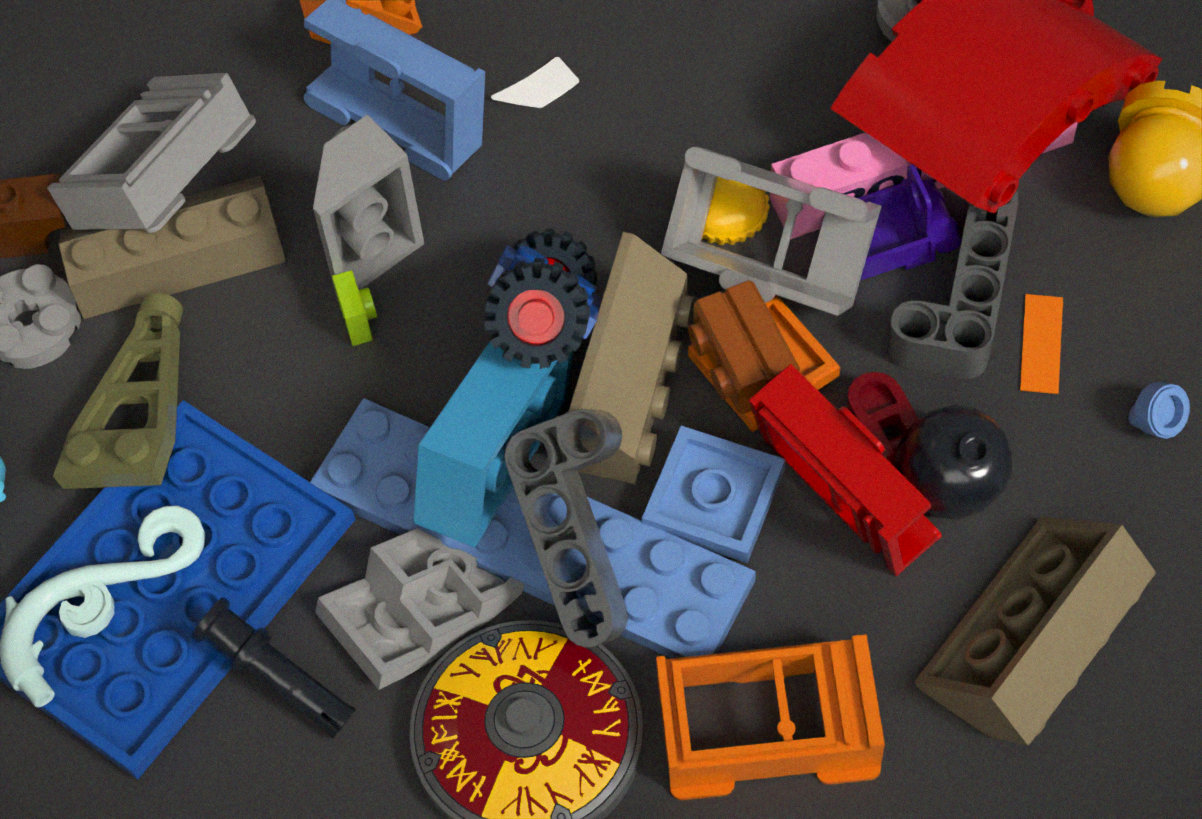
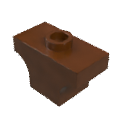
M60 173L0 180V259L49 253V233L65 228V216L47 189L51 183H60L59 179L62 177Z

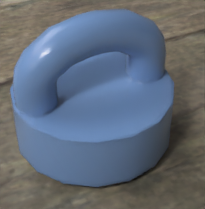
M1160 381L1150 383L1141 391L1137 401L1130 409L1128 420L1133 427L1141 429L1145 434L1165 439L1174 437L1182 431L1187 423L1190 413L1188 396L1178 385Z

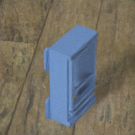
M326 0L304 19V28L331 41V66L306 87L307 92L304 94V101L310 108L341 125H346L350 118L357 122L368 114L396 144L406 148L404 152L407 154L410 163L443 181L450 179L452 174L482 146L484 70L478 68L474 72V69L371 14L365 15L361 9H354L346 5V0ZM375 70L392 79L389 83L390 86L375 79ZM402 80L446 103L445 116L403 94L402 91L405 86Z

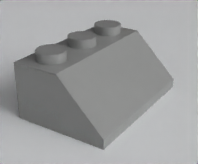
M368 114L354 124L341 128L331 140L324 144L313 211L331 279L333 275L352 270L358 290H360L424 245V239L407 154Z

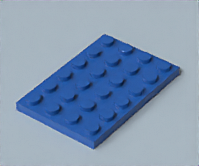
M184 400L177 406L176 441L162 484L155 486L105 487L7 596H12L19 603L27 593L44 581L65 571L86 565L153 561L170 557L182 546L183 539L177 533L169 532L159 536L153 545L154 555L152 557L144 556L138 544L139 528L144 518L158 508L180 506L191 510L200 519L205 532L204 548L199 558L190 566L156 578L106 585L114 600V615L108 626L101 632L82 638L71 635L62 625L59 614L61 603L67 600L71 605L80 606L85 598L78 596L65 599L48 611L34 633L33 644L39 640L43 642V647L37 659L44 668L42 677L55 693L53 699L48 704L37 708L137 780L230 670L231 662L206 642L196 643L190 638L207 612L220 598L224 597L230 601V610L256 630L261 627L265 629L355 521L352 509ZM6 598L0 603V640L6 617ZM0 659V681L33 704L24 691H16L12 687L4 673Z

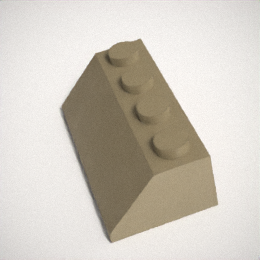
M261 175L184 196V204L160 230L154 233H146L144 229L73 230L69 228L62 230L59 239L61 256L69 288L83 319L140 304L143 297L149 293L172 295L285 263L286 259Z
M622 233L569 412L581 409L609 412L619 422L623 436L621 445L613 456L580 469L578 472L636 484L641 465L650 466L653 460L657 435L651 433L654 419H663L667 410L670 387L664 386L668 372L676 373L678 370L683 342L678 341L677 337L680 326L688 328L691 324L695 296L687 295L686 272L631 233ZM588 420L581 428L580 441L588 451H592L599 443L600 431L596 423Z
M1041 516L914 683L922 692L986 736L1029 746L1035 736L1044 729L1047 720L1066 694L1075 687L1078 678L1097 652L1108 642L1111 633L1128 610L1139 600L1142 591L1156 572L1122 524Z

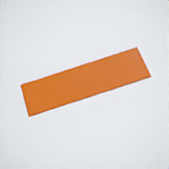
M1026 294L1020 391L1049 394L1059 393L1063 297Z

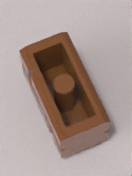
M750 280L727 288L724 293L716 292L698 299L693 304L694 324L688 326L693 347L699 356L709 355L715 367L710 369L713 385L722 400L731 398L738 413L744 414L752 411L748 400L789 364H792L800 372L798 363L754 282Z

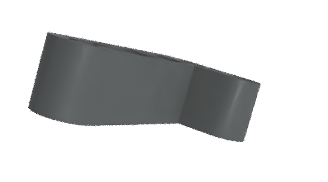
M1017 191L1006 205L998 208L996 213L980 209L969 203L949 306L924 301H907L894 309L890 320L887 353L896 365L908 370L957 379H972L978 377L986 370L995 334L1019 203ZM986 214L997 215L996 223L985 221ZM977 254H987L991 257H982ZM976 297L982 299L983 302H974L968 298ZM905 333H917L922 337L911 338L906 336ZM968 342L974 344L976 347L966 348L960 346L958 343Z
M594 409L571 411L522 430L512 436L506 445L504 454L506 467L562 627L572 642L586 648L599 646L615 640L626 629L628 621L625 602L578 472L580 469L610 458L621 445L623 436L617 419L609 412ZM588 420L596 423L600 431L599 443L592 451H588L580 441L581 428ZM537 440L544 444L548 455L546 464L539 471L532 467L528 456L531 445ZM555 494L564 500L567 508L566 518L560 525L555 524L550 519L547 511L548 502ZM572 549L582 553L586 560V571L581 579L574 578L567 569L566 560ZM595 587L596 593L584 595L585 597L581 598L577 597V590ZM601 611L604 616V622L590 627L587 616Z

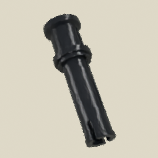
M224 597L220 598L203 617L190 638L196 643L206 642L231 662L230 669L236 674L239 672L244 675L248 671L328 733L329 737L334 739L347 720L353 715L356 708L349 706L269 644L272 638L268 635L269 632L261 627L256 630L229 609L230 601Z

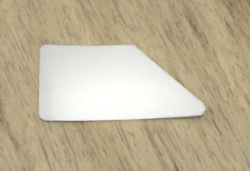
M555 57L536 72L514 85L493 94L491 98L511 104L542 108L579 83V79L559 57Z

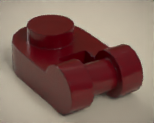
M880 372L864 373L855 378L849 386L847 409L882 443L885 448L882 455L896 467V453L900 440L906 435L909 427L919 418L901 386L894 378ZM896 424L901 435L888 440L882 429Z

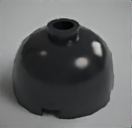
M951 405L927 412L909 427L906 435L901 438L897 447L896 469L931 503L932 507L927 513L938 518L957 520L977 514L1001 495L1012 473V451L1005 432L992 417L974 407Z

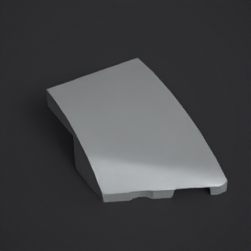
M416 528L371 547L365 578L318 597L315 613L377 689L380 690L431 663L461 640L477 632L522 594L524 584L512 577L505 581L477 567L476 557L460 549L449 548L440 539Z

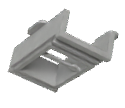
M228 73L153 77L147 83L150 91L140 94L142 100H135L64 173L59 179L60 183H51L47 187L73 230L144 229L146 233H154L160 230L184 204L185 197L180 193L217 151L224 153L233 149L256 123L255 117L249 114Z
M695 146L689 148L685 153V163L661 255L720 275L719 283L725 290L750 280L755 283L765 303L771 301L775 295L838 316L853 307L881 205L872 202L866 203L861 199L824 187H817L738 161L735 158L713 152L712 150ZM718 177L734 180L790 199L786 204L788 215L773 266L701 242ZM803 203L825 212L807 277L782 269L796 216L802 211Z

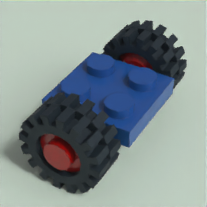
M546 229L542 233H537V230L528 233L526 238L519 239L512 247L507 245L487 283L492 286L484 309L486 312L484 320L485 330L491 333L490 342L496 349L499 346L504 351L502 357L510 362L513 358L520 360L521 367L530 368L531 363L540 364V369L550 367L553 361L558 360L559 364L565 361L572 350L576 352L581 345L582 338L587 339L598 318L602 298L594 294L597 284L595 260L593 255L589 256L587 253V246L581 240L579 243L572 239L573 234L564 231V234L555 233V229Z

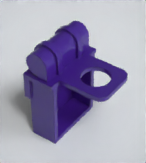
M914 164L907 166V179L902 180V183L858 197V199L866 203L872 202L881 205L860 281L904 266L905 270H909L933 262L936 258V250L940 253L951 252L958 248L962 242L957 231L958 225L955 219L950 216L945 206L946 200L943 193L937 189L933 180H921Z

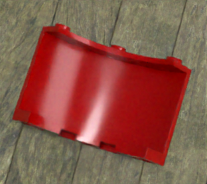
M923 0L892 28L893 35L897 37L879 57L869 53L843 87L830 109L975 207L996 213L999 207L1006 205L1017 191L1019 179L1054 140L1075 122L1080 123L1085 120L1091 111L1111 102L1125 101L1127 93L1138 85L1156 81L1159 73L1157 67L1163 58L1068 0Z

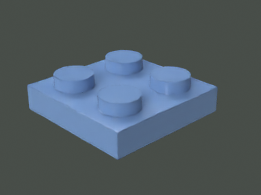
M681 426L642 516V523L666 531L706 550L748 563L784 473L785 459Z

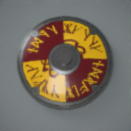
M536 620L512 621L487 627L473 633L449 649L436 662L421 684L414 701L409 726L411 756L418 779L431 803L446 819H604L617 807L629 790L639 768L644 739L640 700L629 674L619 660L603 645L587 648L576 645L568 638L562 624Z

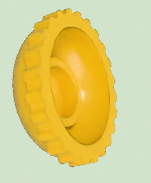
M718 177L702 239H706L708 243L716 242L718 245H724L725 243L734 245L735 242H745L746 238L754 237L755 232L760 231L763 223L767 220L770 205L768 204L769 196L765 194L766 191L734 180Z

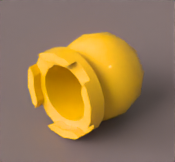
M1158 80L1140 84L1127 93L1118 118L1120 133L1108 155L1109 183L1125 206L1148 217L1178 216L1201 201L1202 89L1191 85L1190 93H1185L1179 90L1164 89L1166 81Z

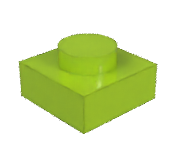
M352 270L333 275L332 280L352 346L372 341L368 320L377 318V313L369 288L366 287L358 290Z

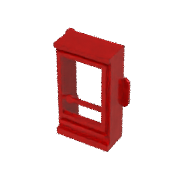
M789 364L748 400L763 441L767 445H771V448L781 458L785 459V462L865 544L869 541L870 548L875 554H878L881 550L883 551L886 566L896 577L942 537L939 530L923 515L932 507L931 503L882 455L885 451L882 443L846 407L842 406L837 410L792 364Z

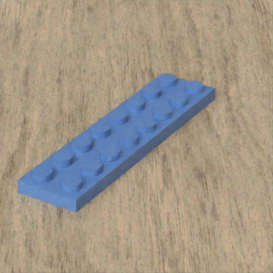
M363 398L310 483L352 509L353 514L399 535L416 528L440 539L447 547L460 549L476 557L477 567L505 581L512 577L524 584V592L555 606L514 487L476 547L414 524L418 445L430 427ZM553 495L548 502L547 511L550 519L555 524L560 525L566 518L567 508L564 500L559 495ZM587 497L627 608L628 621L626 629L621 636L670 659L717 654L756 581V571L666 531L643 524L639 519ZM572 549L567 556V569L574 578L581 579L586 571V560L582 553ZM594 586L576 591L578 598L596 593ZM597 611L587 616V621L598 625L604 622V616L601 611Z

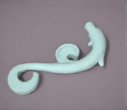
M164 506L153 510L144 518L139 528L138 544L140 551L144 556L152 557L154 555L153 545L156 539L164 533L174 532L182 537L183 542L182 546L170 557L153 561L86 565L65 571L44 581L27 593L19 603L12 596L7 597L5 600L6 617L0 640L1 666L12 687L16 691H24L35 707H42L48 704L53 699L55 693L42 677L44 668L37 661L43 647V642L39 640L33 644L34 633L48 611L65 599L78 596L84 597L85 600L80 606L71 605L67 600L63 601L59 610L60 621L73 636L86 638L98 634L108 626L114 615V600L106 585L156 578L190 566L199 558L204 548L205 532L200 519L191 510L180 506Z

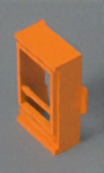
M867 634L852 636L850 640L672 659H665V656L656 657L657 682L670 792L675 799L691 800L726 796L734 790L735 781L816 773L821 783L831 785L874 780L880 775L885 742ZM815 673L825 737L793 740L795 724L789 718L784 678L793 675ZM775 680L781 721L778 724L777 732L783 737V741L691 751L684 687L728 682L748 683Z

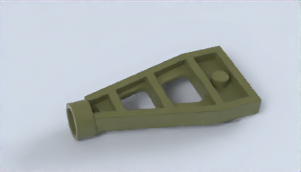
M149 293L143 297L136 317L135 327L68 433L53 475L62 489L155 486L162 484L176 441L180 330L178 327L184 310L181 303L174 297L164 293ZM159 361L155 381L127 382L139 362ZM149 403L148 421L144 428L104 430L105 425L119 405Z

